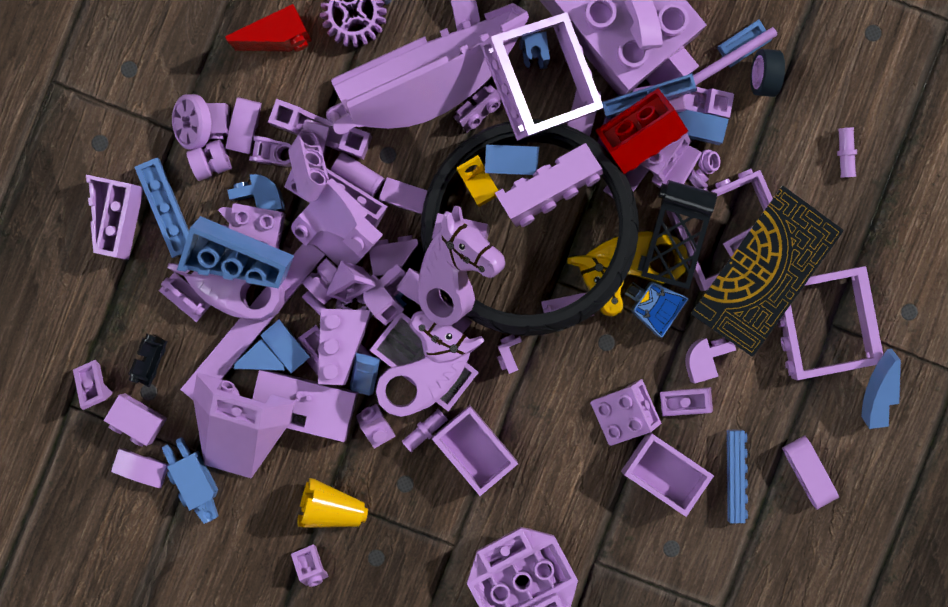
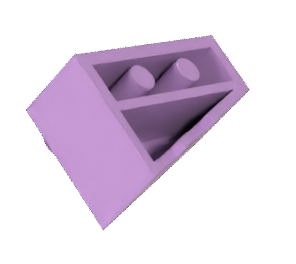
M86 175V181L89 183L90 190L88 202L92 211V221L90 223L93 253L129 260L144 190L143 187Z
M321 309L318 384L346 385L354 364L355 355L358 352L372 315L370 310Z

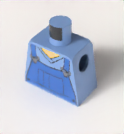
M632 282L625 292L627 296L636 301L630 311L660 338L664 336L688 301V298L654 282H649L645 289Z

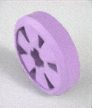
M196 94L180 96L175 103L172 113V126L175 137L185 149L203 148L208 142L211 133L212 121L209 108L204 99Z

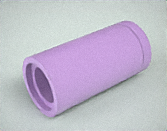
M344 152L338 156L330 170L372 197L376 195L385 179Z

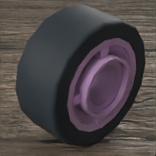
M759 49L755 54L750 74V85L754 95L776 97L779 94L785 74V59L781 50Z

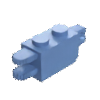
M179 438L176 440L183 459L178 461L168 444L162 447L169 463L167 475L170 482L178 487L180 491L178 496L184 507L187 506L189 511L194 509L205 524L219 516L213 500L217 495L218 488L207 466L204 465L199 450L191 454L184 439Z

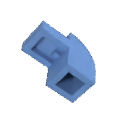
M252 174L250 175L251 185H248V182L236 183L233 185V189L227 190L229 200L231 201L254 197L257 208L279 212L285 211L279 187L265 176Z

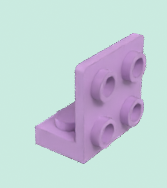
M684 134L679 140L672 142L658 154L642 162L641 165L649 169L657 179L663 182L691 143L688 134Z
M234 203L228 228L279 249L286 214Z
M642 379L633 382L622 390L591 401L592 408L610 446L650 433L662 424Z

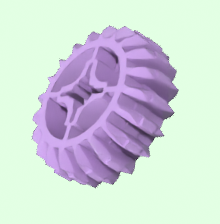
M327 0L329 3H321V8L327 10L320 13L322 19H327L322 25L324 28H329L327 31L329 36L335 35L334 40L337 43L344 38V46H348L350 40H353L354 47H358V40L362 39L363 44L367 45L366 37L370 36L372 40H375L376 36L373 31L375 30L378 33L383 31L378 24L386 23V19L381 17V15L387 14L386 8L381 7L385 4L384 0H368L374 9L372 20L363 13L366 0H354L352 2ZM336 7L344 14L341 27L334 21ZM354 9H357L359 16L354 17L353 15V18H350L348 11L353 10L354 12ZM356 24H360L365 27L360 31H347L348 29L350 30Z

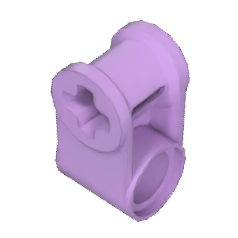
M253 136L255 144L253 155L249 157V161L292 167L290 159L287 161H282L281 159L282 151L289 149L291 144L266 137Z

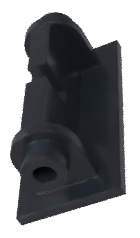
M146 334L145 337H142L137 354L144 356L143 360L134 359L128 373L130 381L140 382L147 387L151 386L168 341L154 334Z

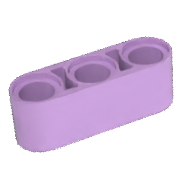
M302 130L290 146L288 153L298 194L307 201H315L329 182L318 137L311 131Z
M802 436L782 447L787 460L815 509H819L839 498L833 483L806 436Z

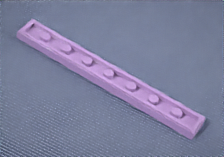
M302 244L293 254L294 257L287 277L282 283L285 290L283 306L326 256L316 246H305ZM266 287L250 306L252 309H260L269 302L271 297L270 288ZM275 316L268 320L240 318L180 390L193 400L198 373L223 379Z

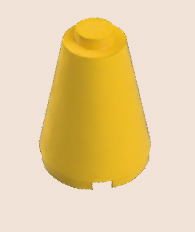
M309 478L300 503L303 515L298 514L297 525L302 528L359 527L361 522L365 523L367 519L368 508H365L364 502L316 479Z

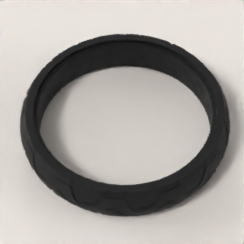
M532 119L534 125L546 121L541 119ZM510 121L474 134L461 143L441 164L438 172L432 179L423 204L421 216L422 247L425 256L433 240L432 235L437 214H444L449 196L461 178L456 168L477 155L480 159L485 156L486 145L509 146L518 143L538 142L559 146L572 151L586 143L602 168L603 174L601 177L612 193L619 218L617 245L611 262L603 276L594 287L577 301L555 311L535 315H518L493 309L475 299L472 310L465 315L480 325L502 333L523 336L545 335L565 330L588 319L599 311L618 291L630 270L635 256L639 231L638 211L634 193L626 175L622 172L611 154L594 139L575 128L561 124L517 141ZM441 289L443 295L454 306L450 295Z

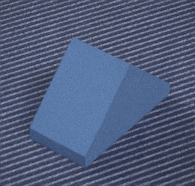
M263 339L259 340L234 364V369L287 370Z

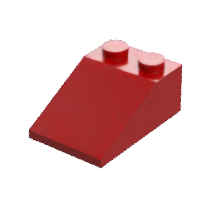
M294 4L225 36L227 42L235 51L290 52L295 50V52H298L308 47V43L312 41Z

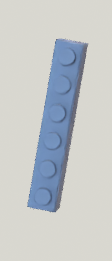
M691 73L603 101L602 105L607 119L616 117L657 88L660 89L667 100L695 92L697 88L693 74Z
M727 430V521L729 523H745V519H748V511L745 510V504L748 503V496L745 494V488L748 487V481L745 479V473L748 471L745 458H747L748 453L747 449H745L747 433L744 430Z

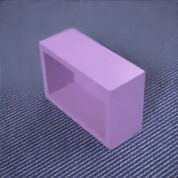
M471 405L467 406L432 436V440L479 496L518 465L514 456Z
M651 432L644 436L621 470L626 477L686 517L714 477L713 474Z

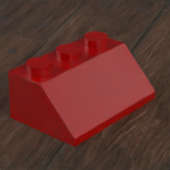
M659 88L595 130L624 174L636 169L639 164L651 156H655L663 148L679 140L684 134L689 132L674 107Z

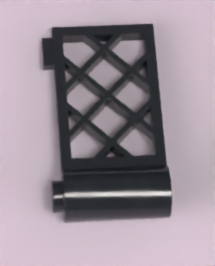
M668 180L666 184L662 183L658 194V198L662 199L647 255H641L637 270L642 271L641 276L689 289L708 223L716 204L717 193ZM665 210L674 212L680 221L668 229L663 222ZM680 214L688 216V218L682 220ZM693 218L703 220L700 231L691 235L685 223ZM662 225L664 231L659 233L660 227ZM682 225L688 238L675 244L669 232ZM667 234L673 246L660 253L656 246L657 238ZM698 236L697 243H695L693 238ZM691 241L695 248L692 256L684 259L678 247ZM654 249H655L657 255L654 256V257H652L653 252H654ZM675 249L681 262L668 268L662 256ZM660 258L666 270L658 275L648 273L650 262ZM691 260L690 267H688L686 262ZM684 265L688 272L685 283L675 280L671 271ZM667 273H668L669 276H670V278L662 277L663 275H665V274H667Z

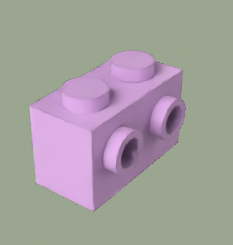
M126 393L118 395L104 419L105 422L110 424L108 427L119 434L124 432L131 437L130 441L139 446L152 444L167 420L165 416Z

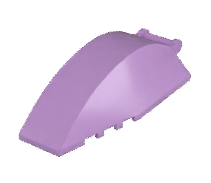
M511 3L485 13L486 20L473 25H471L470 20L462 22L463 29L449 33L447 28L440 30L442 37L428 42L426 37L419 38L332 78V85L341 103L330 107L326 111L328 121L333 123L332 127L337 134H345L356 126L387 129L409 127L427 122L448 112L475 93L492 76L480 44L491 36L525 26L529 18L527 11ZM518 38L503 43L507 55Z

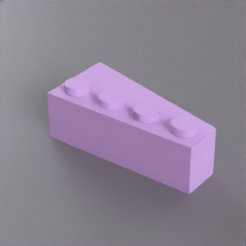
M586 143L557 158L555 166L551 167L549 164L537 169L530 180L528 178H521L515 181L510 191L505 193L501 189L495 192L515 227L529 225L535 220V215L540 212L544 214L550 212L557 206L556 202L563 198L565 200L571 199L579 193V188L584 185L592 186L601 179L600 175L603 174L602 168Z

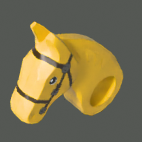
M649 231L638 232L635 256L627 275L663 284L664 282L641 276L642 271L637 270L641 255H647L653 232ZM667 234L657 238L656 245L663 244L669 248L673 246ZM672 236L675 244L681 242L678 238ZM618 237L602 243L586 255L567 258L568 264L580 268L583 280L589 290L595 286L608 268L615 252ZM682 244L678 249L683 258L686 259L688 258L687 250ZM673 249L672 251L675 255V265L681 262V260L675 249ZM649 265L648 273L658 275L659 273L655 272ZM681 265L672 270L671 273L675 280H677L685 272L686 269L684 265ZM668 273L662 276V277L670 278V276H669ZM623 283L613 297L600 309L603 315L615 316L623 310L621 298Z

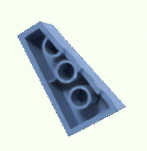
M200 216L190 227L177 270L184 272L191 270L201 275L208 276L213 274L223 276V279L233 280L235 278L246 280V283L279 288L287 277L294 255Z

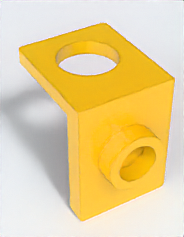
M478 155L456 168L478 207L497 197L495 192L499 190L489 173H485V166ZM477 165L473 171L465 172L470 166Z

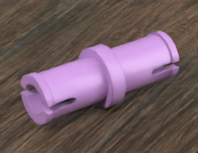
M854 127L838 129L839 151H837V156H840V178L856 177L855 155H857V149L855 150Z
M436 409L423 423L419 422L417 424L418 427L402 440V443L412 453L427 438H432V433L447 422L448 419L439 409Z

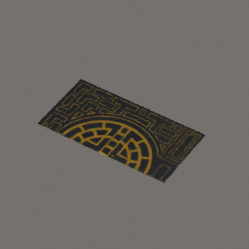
M782 185L694 308L691 315L753 357L844 230Z

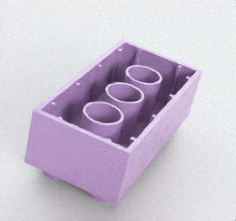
M540 0L552 16L568 13L570 21L574 25L578 42L583 48V54L619 97L629 94L671 56L693 41L707 26L686 0H652L661 26L663 45L661 48L639 49L630 31L634 20L625 4V0Z

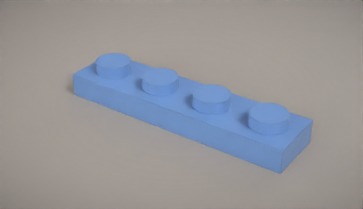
M155 158L135 166V170L172 258H176L182 255L189 229L159 158Z

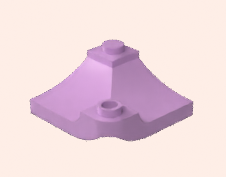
M332 178L315 201H311L291 226L295 237L305 246L314 245L318 247L338 267L341 261L356 265L383 236L381 232L365 219L369 212Z

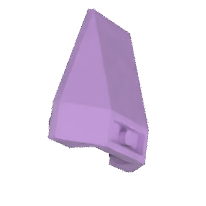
M198 373L193 392V401L204 465L252 478L288 427L295 401L273 394L270 395L266 403L222 391V379Z

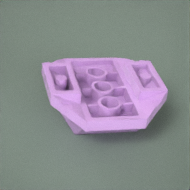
M519 527L478 549L467 580V585L479 607H571L578 579L555 536L524 527ZM519 575H526L529 578L525 585H518L515 580Z

